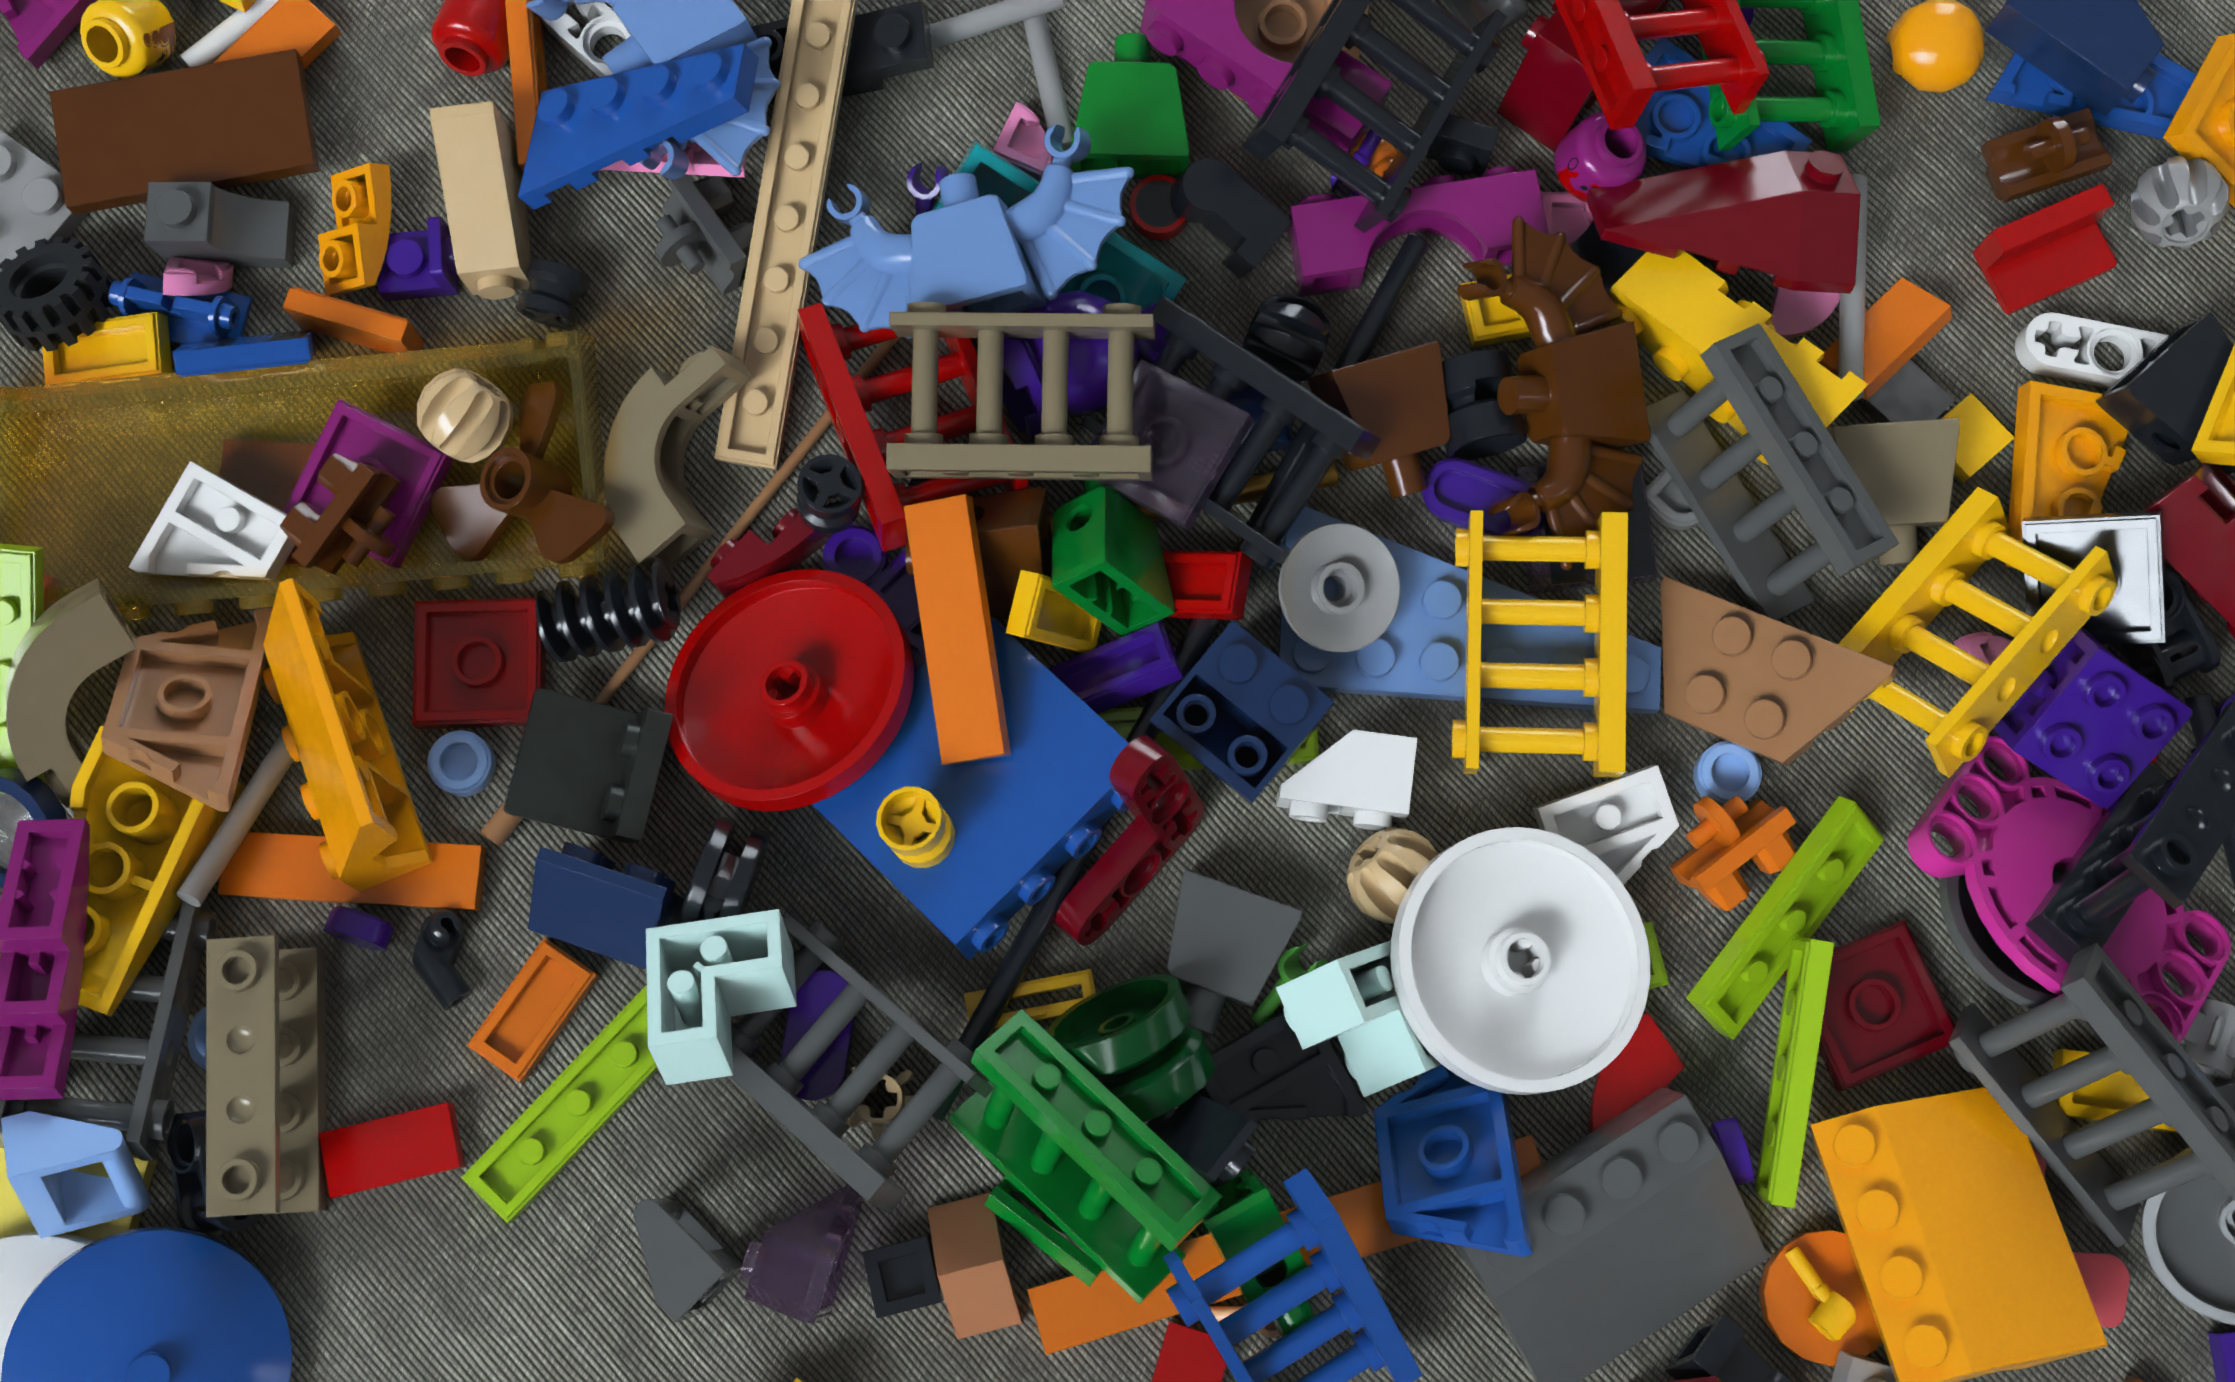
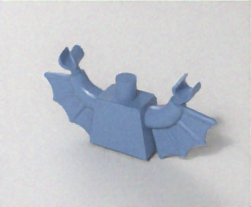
M535 0L526 3V7L540 17L552 21L562 17L567 11L569 1L573 0ZM575 0L578 5L595 2L612 5V9L630 34L629 38L602 56V59L613 74L743 43L759 57L748 113L682 143H679L673 136L668 138V140L665 139L651 151V157L640 161L644 167L654 170L660 165L662 157L668 153V160L662 167L660 175L667 179L675 180L683 177L688 170L689 159L684 149L688 143L692 145L697 143L731 175L739 176L742 172L741 168L747 152L763 136L770 134V127L767 126L766 119L767 109L776 91L781 86L780 81L771 72L769 65L770 47L772 46L771 39L766 36L757 38L748 20L733 0Z
M1055 124L1047 129L1044 136V145L1053 156L1052 164L1045 166L1040 183L1035 191L1008 208L998 195L989 194L979 197L977 181L974 175L969 173L951 174L939 182L943 208L916 215L911 222V234H892L885 231L874 216H868L870 203L867 196L855 185L846 184L856 197L854 209L849 213L842 214L839 207L830 198L827 200V209L841 223L852 226L850 229L851 235L801 258L798 266L802 270H807L816 278L822 294L821 302L823 307H835L850 313L858 323L860 331L864 333L882 328L892 329L889 325V312H907V304L912 302L941 303L946 305V312L1018 313L1046 305L1045 296L1049 300L1056 299L1058 293L1069 280L1079 274L1093 271L1097 268V261L1103 243L1118 227H1123L1126 223L1125 217L1122 216V195L1135 173L1131 167L1073 172L1070 169L1071 163L1079 162L1089 154L1091 137L1088 131L1077 127L1074 132L1073 145L1070 149L1063 151L1062 140L1065 134V127Z

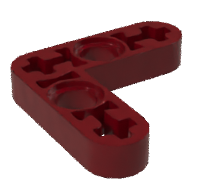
M1147 735L1134 739L1121 751L1115 759L1109 775L1110 783L1135 817V820L1070 891L1056 913V925L1082 946L1093 943L1108 930L1192 835L1203 817L1204 804L1176 758Z

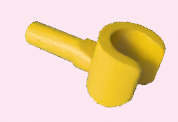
M1797 1246L1786 1253L1785 1256L1810 1293L1820 1302L1807 1319L1830 1341L1840 1340L1855 1323V1308L1843 1296L1831 1290L1826 1282H1823L1802 1250Z

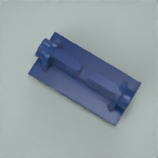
M132 272L131 277L125 278L123 282L114 281L110 286L108 295L110 304L118 306L121 312L120 317L150 312H159L167 315L170 342L180 345L190 342L243 337L253 301L251 296L228 291L204 296L163 295V278Z

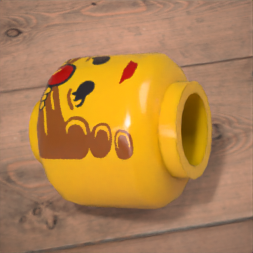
M98 0L90 4L81 17L80 34L86 54L102 71L114 77H135L166 63L176 50L177 33L174 20L168 9L159 0Z

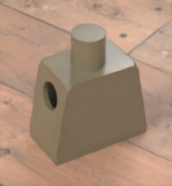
M1959 418L1833 426L1828 431L1900 543L1879 557V566L1909 565L1918 554L1917 528L1938 527L1947 522L1960 428Z

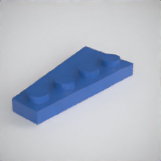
M743 43L542 91L518 197L535 210L552 202V191L567 184L579 190L599 181L598 170L617 161L623 160L629 166H632L651 157V151L665 139L673 136L679 143H682L748 113L759 57Z

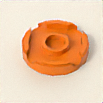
M1826 1229L1802 1232L1787 1240V1243L1782 1245L1777 1253L1772 1254L1763 1268L1758 1294L1763 1320L1771 1333L1775 1334L1778 1341L1798 1358L1827 1366H1835L1839 1350L1867 1356L1878 1349L1882 1340L1845 1233ZM1797 1246L1802 1250L1823 1282H1826L1831 1290L1843 1296L1855 1308V1323L1840 1340L1830 1341L1807 1319L1820 1302L1810 1293L1785 1256L1786 1253Z

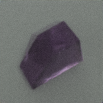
M848 1184L765 1231L761 1243L751 1241L740 1273V1280L749 1282L745 1299L813 1325L829 1318L864 1198Z

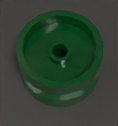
M1168 974L1145 975L1102 989L1073 1005L1055 1019L1046 1031L1142 1122L1159 1117L1190 1099L1206 1085L1215 1071L1213 1057L1201 1031L1187 1025L1191 1019V1010L1178 979Z

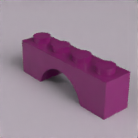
M1146 0L1140 31L1146 35L1152 46L1165 55H1177L1197 68L1199 75L1209 85L1220 90H1230L1248 102L1250 109L1260 118L1293 63L1277 60L1266 55L1247 39L1237 21L1235 0ZM1341 49L1334 61L1336 65L1341 67L1339 75L1384 107L1393 83ZM1313 96L1303 112L1310 118L1309 126L1348 154L1353 152L1369 129L1325 96L1320 100Z
M1503 166L1488 170L1479 178L1459 181L1454 176L1449 175L1430 178L1419 187L1408 188L1412 191L1411 198L1393 222L1389 223L1384 219L1364 233L1354 226L1369 201L1361 194L1336 199L1331 194H1318L1303 199L1299 205L1291 206L1289 219L1292 222L1287 227L1299 296L1305 297L1360 288L1364 270L1373 254L1388 241L1410 233H1431L1450 239L1462 247L1473 261L1494 258L1498 259L1503 266L1512 265V221L1516 216H1521L1525 222L1537 231L1549 234L1536 169L1517 172L1515 167Z

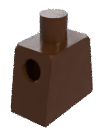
M1438 340L1307 379L1309 388L1314 395L1382 439L1368 461L1348 452L1343 462L1350 471L1382 464L1391 499L1428 488L1418 452L1447 444L1451 436L1441 350Z
M1031 488L972 497L990 617L1009 619L1021 570L1051 577L1052 535L1046 488ZM907 539L905 551L906 569L909 575H914L909 540Z

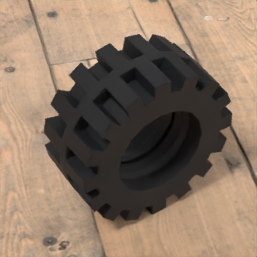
M55 236L52 243H48L45 238L35 241L34 248L27 250L23 246L15 251L18 255L13 260L6 258L0 263V268L2 269L0 273V323L21 347L26 345L31 351L38 352L42 346L47 352L58 350L59 343L65 342L68 347L78 343L77 336L82 333L87 336L91 335L97 330L94 324L97 321L105 322L110 315L106 308L114 307V305L110 304L108 298L109 289L113 282L87 245H83L78 239L72 238L68 241L65 236Z

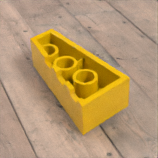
M1685 251L1675 259L1646 252L1611 287L1608 296L1623 312L1618 320L1610 322L1611 326L1634 321L1636 339L1653 354V361L1657 368L1671 380L1683 381L1695 393L1714 378L1700 355L1715 342L1759 323L1826 429L1868 385L1851 371L1840 379L1820 365L1819 362L1824 358V352L1807 339L1803 338L1798 344H1794L1783 338L1775 330L1772 323L1773 315L1753 301L1751 303L1739 300L1735 303L1726 296L1729 293L1727 282ZM1728 400L1709 415L1720 423L1728 422L1742 436L1748 432ZM1762 454L1757 457L1759 461L1769 465Z

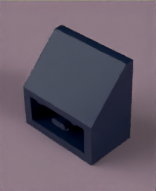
M1232 620L1151 717L1150 723L1252 804L1326 718L1334 701Z
M565 842L561 853L540 847L536 858L528 930L646 970V928L678 924L684 898L673 892L676 882L664 878L665 875L629 862H627L623 873L614 871L616 862L603 858L601 853L573 843Z

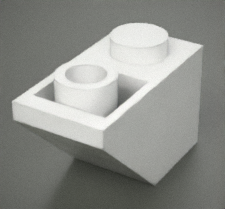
M1352 730L1282 783L1277 793L1275 807L1290 808V818L1306 822H1327L1328 814L1353 817V826L1367 830L1380 831L1392 827V822L1402 823L1409 815L1417 738Z

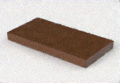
M296 49L49 91L66 208L74 215L147 202L149 182H212L215 187L223 189L320 171L303 62Z

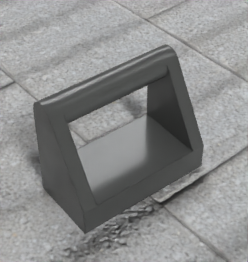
M646 1199L640 1201L635 1206L633 1212L656 1304L675 1323L699 1315L745 1266L677 1199Z

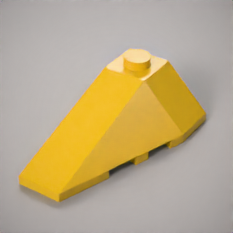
M100 726L72 784L69 808L74 810L73 819H86L90 824L88 905L78 1005L112 1017L181 906L183 900L177 896L179 888L229 812L218 811L105 754L101 739L104 726ZM239 781L237 782L231 809L245 788Z

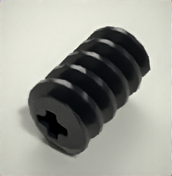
M654 561L652 565V581H648L645 571L640 565L631 566L628 570V586L624 585L618 572L613 570L607 571L603 577V591H601L598 582L593 576L581 578L579 582V596L569 581L557 583L555 601L546 591H538L535 603L536 619L545 649L554 659L562 663L573 661L578 655L585 658L597 656L602 650L608 653L622 651L626 644L632 648L646 646L650 639L656 643L670 641L675 634V630L680 625L681 604L673 576L665 561Z

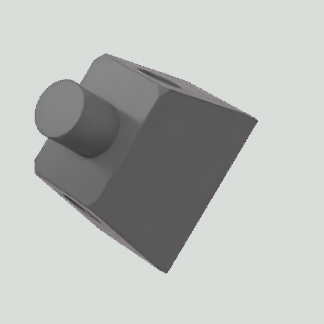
M1185 869L1179 891L1165 974L1178 979L1180 985L1189 987L1186 999L1190 1006L1191 1019L1187 1025L1200 1030L1202 1033L1214 1036L1226 1001L1250 1009L1298 925L1303 911Z

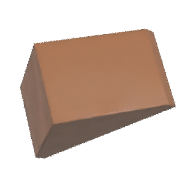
M991 1192L927 1208L937 1277L957 1340L1022 1323L998 1217L984 1205Z

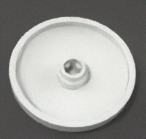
M1505 827L1472 835L1450 846L1434 857L1414 878L1400 903L1393 925L1390 951L1391 973L1396 996L1409 1026L1427 1051L1444 1067L1464 1080L1482 1088L1505 1094L1530 1095L1561 1090L1579 1084L1607 1067L1621 1053L1636 1031L1643 1015L1650 985V953L1639 911L1622 882L1604 862L1583 846L1558 834L1534 828Z

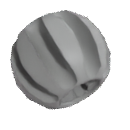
M2184 156L2168 157L2167 162L2159 166H2151L2138 179L2137 188L2131 194V220L2139 229L2144 239L2157 247L2174 246L2177 250L2191 249L2194 243L2201 240H2209L2222 227V219L2229 212V187L2221 178V174L2216 167L2203 159L2195 158L2186 161Z

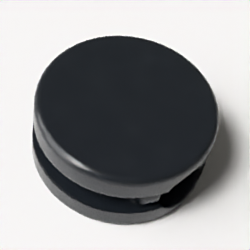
M723 816L718 817L710 831L692 876L679 915L678 924L744 914L769 844V833L754 828L742 856L738 857L727 853L736 821Z

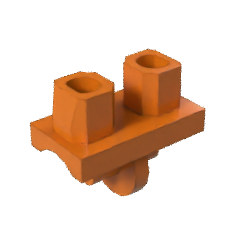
M1703 796L1693 804L1694 813L1700 823L1686 834L1687 840L1694 848L1671 865L1669 869L1679 883L1698 890L1714 907L1730 911L1745 900L1751 891L1737 869L1752 858L1761 872L1771 875L1783 870L1796 853V849L1786 830L1797 822L1787 807L1780 806L1774 809L1760 799H1756L1746 806L1740 797L1734 796L1724 805L1720 806L1708 796Z

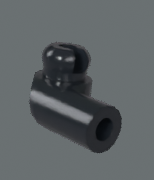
M449 909L435 911L424 920L412 956L415 969L444 1010L458 1005L472 993L454 966L463 938V922L456 912Z

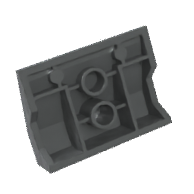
M1664 1087L1656 1090L1520 1177L1533 1255L1519 1257L1454 1245L1473 1271L1498 1312L1504 1331L1535 1382L1581 1381L1769 1258L1720 1150L1685 1094Z

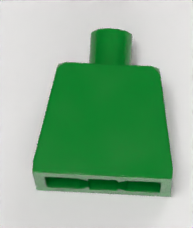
M1140 33L1121 34L1114 41V61H1094L1089 63L1074 132L1077 127L1088 131L1091 137V148L1089 154L1083 160L1072 163L1073 172L1131 167L1135 173L1131 179H1145L1153 175H1166L1176 179L1188 168L1189 144L1176 67L1171 63L1150 62L1151 43L1146 35Z
M1086 480L1083 484V495L1059 506L1053 514L1052 587L1123 637L1175 613L1158 529L1152 519L1122 497L1119 480Z
M1250 1168L1237 1174L1231 1181L1228 1179L1223 1185L1219 1184L1215 1188L1223 1197L1217 1207L1203 1220L1224 1262L1285 1224L1266 1186ZM1298 1249L1238 1288L1248 1304L1307 1267ZM1306 1300L1274 1320L1273 1323L1279 1335L1284 1336L1314 1317L1315 1314Z

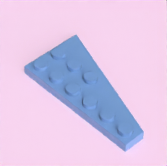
M1305 506L1286 534L1285 545L1291 549L1299 538L1317 527L1328 524L1349 523ZM1374 534L1384 543L1395 560L1400 577L1399 605L1390 626L1376 641L1362 649L1351 652H1328L1311 646L1293 631L1281 608L1278 657L1320 691L1465 701L1467 570L1455 567V565ZM1328 577L1323 585L1324 594L1327 599L1332 601L1338 593V585L1331 577ZM1482 577V599L1540 600ZM1482 624L1481 662L1583 664L1584 658H1594L1595 633H1584L1583 626ZM1627 634L1626 713L1655 714L1660 710L1662 648ZM1480 688V703L1594 710V697H1583L1582 690Z

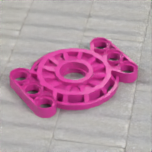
M1988 736L1981 752L1971 761L1963 762L1954 774L1947 778L1916 822L1907 839L1908 851L1916 865L1930 876L1946 878L1965 875L1967 889L1978 916L1998 947L2022 972L2048 991L2057 995L2064 993L2060 987L2069 964L2034 933L2026 923L2053 886L2052 872L2054 867L2061 870L2066 868L2107 809H2103L2058 779L2050 777L2030 778L2027 760L2014 752L2000 736ZM1984 756L1991 758L1999 765L2005 775V781L1998 779L1989 771L1984 762ZM1958 793L1972 800L1979 810L1980 819L1969 815L1958 800ZM1931 831L1941 834L1951 844L1954 854L1953 858L1941 853L1934 845ZM2150 888L2136 897L2102 950L2178 1043H2180L2185 1038L2229 958L2231 943L2224 926L2215 917L2201 910L2185 912L2183 904L2173 909ZM2185 930L2190 931L2199 939L2205 949V956L2199 954L2190 945ZM2162 970L2172 974L2178 981L2182 989V997L2173 993L2167 986Z

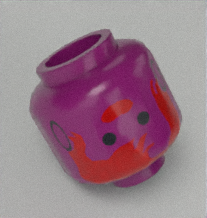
M1603 111L1589 115L1560 140L1554 153V169L1559 182L1569 194L1583 202H1587L1586 196L1591 188L1616 187L1636 180L1641 176L1647 162V146L1638 128L1634 125L1632 128L1610 130Z

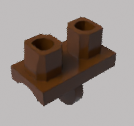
M2090 108L2061 117L2054 116L2045 119L2037 125L1988 140L1980 148L1988 165L1986 176L1995 197L2000 201L2003 200V203L2106 170L2113 163L2109 152L2102 146L2097 137Z
M337 453L332 454L318 472L317 481L335 495L333 500L323 513L312 504L300 502L290 510L280 524V528L297 546V549L291 555L306 568L311 569L313 566H316L330 574L336 575L345 561L355 567H359L370 551L385 558H389L397 548L396 544L384 532L396 515L387 509L386 505L403 483L388 471L362 462L359 463Z

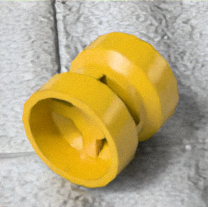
M902 787L892 791L884 798L877 810L876 826L879 836L903 863L913 868H929L939 864L950 854L955 844L956 831L952 819L929 791L920 787ZM927 833V835L924 838L916 840V838H919L923 834Z

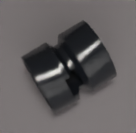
M1497 349L1480 350L1442 361L1451 434L1449 443L1445 444L1447 457L1464 460L1490 457L1514 449L1527 440L1528 436L1523 414L1506 415L1500 409L1497 400V390L1500 381L1504 377L1513 376L1509 355L1506 351Z

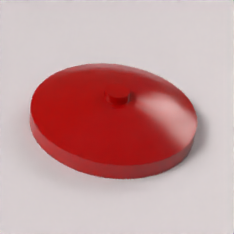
M820 569L791 570L764 577L744 586L721 601L698 623L688 636L673 664L665 694L664 711L674 715L668 735L674 753L688 773L707 791L722 801L748 810L767 812L798 809L835 795L858 780L881 758L901 728L909 708L914 684L913 654L907 634L896 615L874 590L857 579L842 573Z

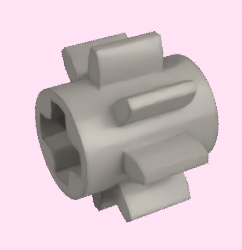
M2205 999L2185 1038L2179 1043L2205 1075L2228 1080L2231 1079L2235 1068V1006L2211 999Z

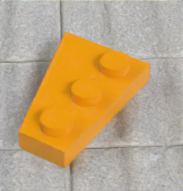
M2032 380L2018 387L2008 519L2011 532L2008 536L2023 543L2022 520L2024 517L2101 514L2104 507L2101 503V498L2111 474L2120 468L2127 451L2122 447L2129 432L2097 404L2096 400L2102 394ZM2005 563V567L2013 568Z

